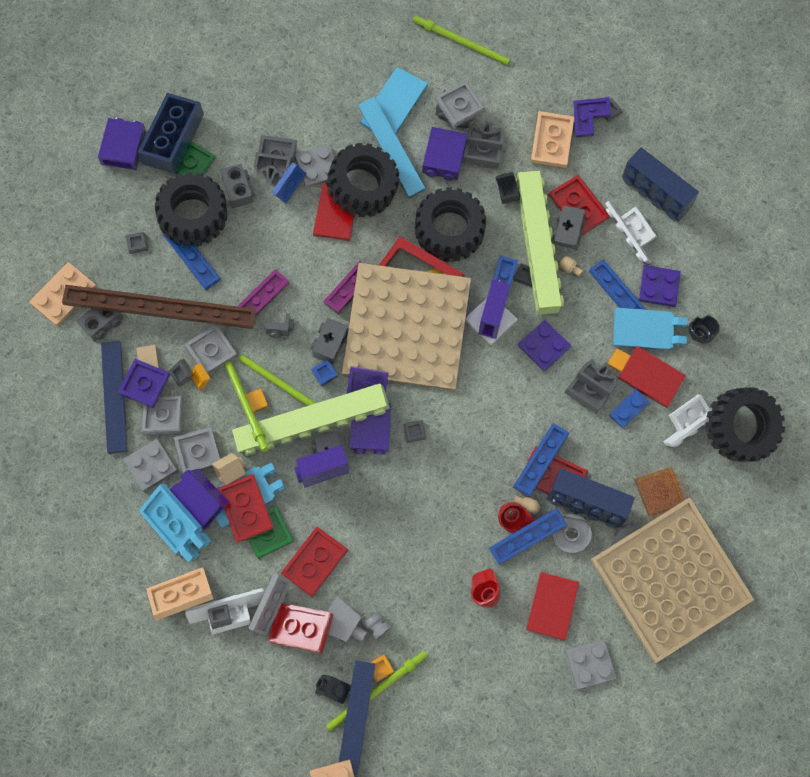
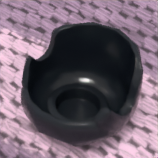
M710 315L703 318L697 316L690 322L688 327L691 338L703 344L710 343L720 330L718 321Z

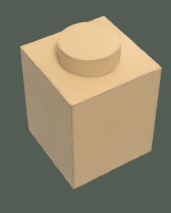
M233 453L212 463L218 480L225 486L246 475L243 469L245 467L244 461Z

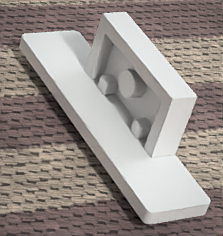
M607 201L605 203L608 207L606 209L607 213L611 218L615 217L618 221L616 226L622 233H626L628 236L626 241L632 248H636L638 251L636 255L642 263L644 261L647 264L652 263L643 247L657 238V235L640 210L635 206L626 214L620 216L614 205Z
M696 395L668 415L677 432L663 441L666 446H679L683 443V439L696 434L698 428L705 426L706 422H709V418L706 416L708 411H712V408L709 409L702 395Z
M264 589L252 590L191 607L185 610L189 624L208 619L212 635L249 625L251 620L248 608L260 604L264 595ZM227 604L232 624L212 629L208 609Z

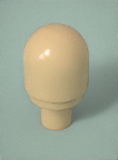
M564 256L559 261L560 268L568 274L572 275L574 273L580 277L584 272L578 267L577 261L569 256Z
M516 495L513 502L525 507L531 515H535L540 511V504L537 500L526 496L523 499Z

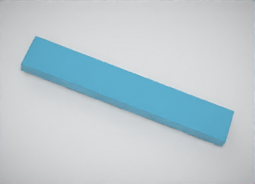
M375 97L359 104L358 107L383 152L389 153L391 155L390 159H394L396 162L395 168L399 169V179L408 197L411 198L424 191L425 187Z

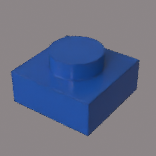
M328 359L311 369L321 387L338 377Z

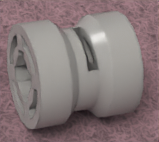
M380 612L375 613L364 623L367 629L373 631V637L376 640L380 639L384 632L386 634L392 628L389 623H383V616Z

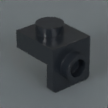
M510 172L496 176L502 204L520 200L514 173Z
M322 675L316 683L315 694L344 704L351 685L335 677Z

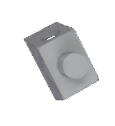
M336 597L327 611L334 614L327 637L348 644L351 637L362 643L368 632L359 627L362 621L361 616L339 597Z

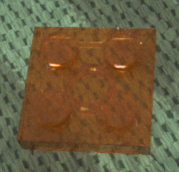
M672 467L638 477L634 480L648 516L670 510L685 500Z

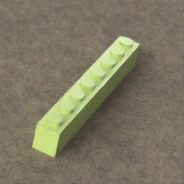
M540 171L518 172L516 182L520 196L519 205L536 314L559 313L561 306L564 305L563 295H560L559 292L561 281L560 278H557L556 274L558 272V262L554 261L555 245L551 243L553 232L552 227H549L548 224L550 213L549 210H546L545 206L547 205V195L543 193L545 186L544 178L541 177Z
M377 384L258 421V424L266 435L265 440L269 449L275 447V444H288L297 437H300V439L308 438L311 436V433L317 431L324 433L329 431L330 427L336 425L337 427H343L352 420L356 422L367 419L368 415H382L390 407L384 387L381 384ZM250 424L232 430L239 453L249 456L255 454L256 450L260 449L258 442L253 438V430Z

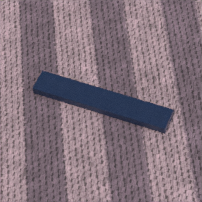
M121 342L101 343L107 453L128 452L124 396L118 394V390L123 382Z
M355 660L339 757V762L350 759L355 777L358 776L375 663Z

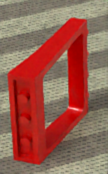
M400 236L379 264V266L388 267L398 252L404 250L446 275L465 276L462 272Z

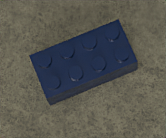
M170 93L166 94L137 152L142 164L176 174L204 116L200 102Z
M642 147L627 161L622 175L624 182L628 186L635 187L641 196L649 198L655 207L662 208L669 218L676 219L678 222L692 208L699 194L698 190Z
M562 468L559 469L554 477L547 496V500L551 504L559 507L561 505L569 508V511L576 514L583 513L587 515V518L594 521L606 522L605 524L611 528H620L628 519L635 499L634 496Z

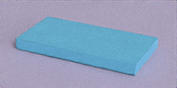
M396 67L376 98L395 135L428 86L427 82ZM363 117L360 122L361 125L371 130L366 119Z

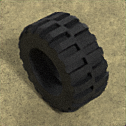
M356 143L354 147L353 145H348L345 150L341 149L331 163L326 185L329 187V196H333L332 201L334 204L340 205L339 209L342 211L347 210L353 216L354 214H359V217H365L368 214L371 217L375 216L376 212H383L385 207L391 204L398 189L400 179L399 169L395 168L397 164L394 159H390L391 155L389 153H384L381 151L382 148L378 146L377 148L372 147V144L369 143L366 145ZM352 170H365L376 178L379 187L371 191L360 190L351 184L347 173Z
M186 172L187 175L183 176L178 174L175 179H168L166 181L167 185L162 184L159 188L160 192L155 197V212L160 230L166 234L169 240L174 239V242L179 245L181 242H184L185 246L191 247V243L196 244V246H201L202 242L209 243L212 241V237L217 238L220 235V230L224 229L225 221H227V204L224 191L220 189V185L217 182L213 183L211 177L206 176L205 178L201 173L192 175V172ZM186 200H199L209 207L203 216L192 220L180 218L174 213L175 208Z
M446 187L444 191L440 188L435 190V194L429 193L426 196V200L423 199L420 202V206L416 211L415 235L420 247H425L424 251L429 254L432 252L433 256L438 259L443 257L446 262H449V258H454V261H460L461 256L466 259L470 256L471 251L475 253L478 250V245L482 244L486 228L485 210L482 205L479 206L480 201L476 197L473 199L470 192H462L460 188L452 190V187ZM443 213H456L466 220L468 228L459 235L447 236L435 229L433 220Z
M755 387L730 389L724 394H720L717 397L718 401L712 402L710 405L712 411H708L706 416L709 418V422H706V428H709L707 436L708 439L713 440V443H711L713 448L720 449L718 453L721 456L727 457V459L732 461L749 462L765 459L770 456V452L776 451L778 448L776 444L781 443L783 439L781 433H785V426H782V421H785V418L780 413L782 411L781 406L775 404L776 399L773 396H768V392ZM742 406L749 408L757 421L756 433L748 443L742 442L737 437L733 426L735 414Z

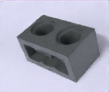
M242 163L220 169L232 209L253 203L254 189L252 185H248L247 181L250 180L247 169L243 170ZM235 176H239V177H240V178L237 179V180H233V179H232V178L235 177ZM240 192H244V193H245V194L242 195V196H238V195H237V194L240 193Z
M90 309L77 319V322L95 342L97 339H103L109 329L119 326L123 316L121 312ZM113 312L112 316L105 317L106 313ZM93 324H98L96 329H90Z

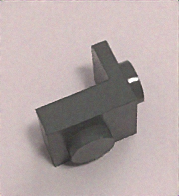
M286 313L285 323L266 321V335L272 338L289 336V332L293 331L294 320L291 319L290 313Z

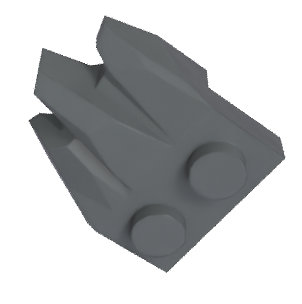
M487 121L482 128H478V125L473 123L468 130L463 162L498 168L505 136L501 128L493 131L492 124Z
M261 135L259 151L256 152L254 162L257 175L266 171V180L270 183H273L277 173L282 178L291 163H294L298 141Z
M591 359L583 365L565 393L597 414L616 387L617 376L607 375L610 369L607 362L600 367H596V362Z

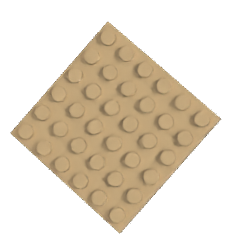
M359 263L342 374L349 375L350 367L354 366L389 372L388 381L456 390L471 278Z
M690 497L590 559L654 663L664 659L754 600Z

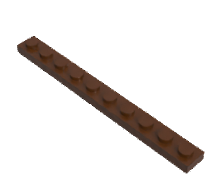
M65 285L62 304L67 306L247 329L254 328L256 309L73 285Z

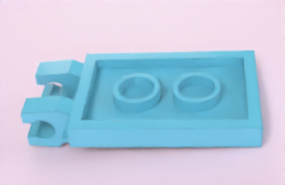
M616 307L614 309L613 346L633 348L638 346L640 348L670 350V348H673V345L684 346L687 344V336H674V327L684 328L687 326L688 318L674 317L672 312Z
M272 463L263 466L261 469L259 466L257 468L254 466L245 471L246 475L239 478L254 474L265 505L274 501V494L285 489L281 479L270 486L266 481V477L276 473ZM223 509L216 518L221 529L230 525Z
M160 484L139 510L140 514L175 554L180 553L188 562H191L192 559L196 560L200 556L196 547L191 545L192 542L199 549H202L203 546L207 547L211 542L210 538L202 532V526L165 484Z

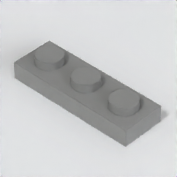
M273 573L248 629L267 636L292 582L291 580Z

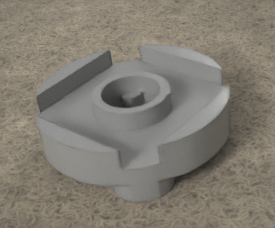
M567 514L563 516L567 526L553 533L552 540L555 547L561 552L577 554L583 552L589 545L592 531L583 517ZM570 529H572L577 534V537L570 539L566 532H570Z

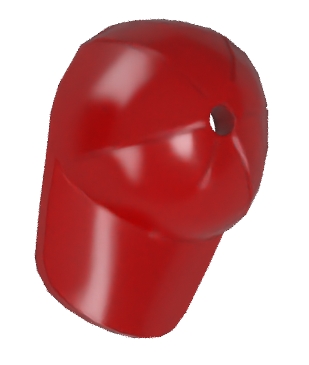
M516 502L503 504L498 512L499 524L512 534L535 521L527 509Z
M489 568L473 575L471 596L473 601L481 607H494L500 599L501 591L494 571Z

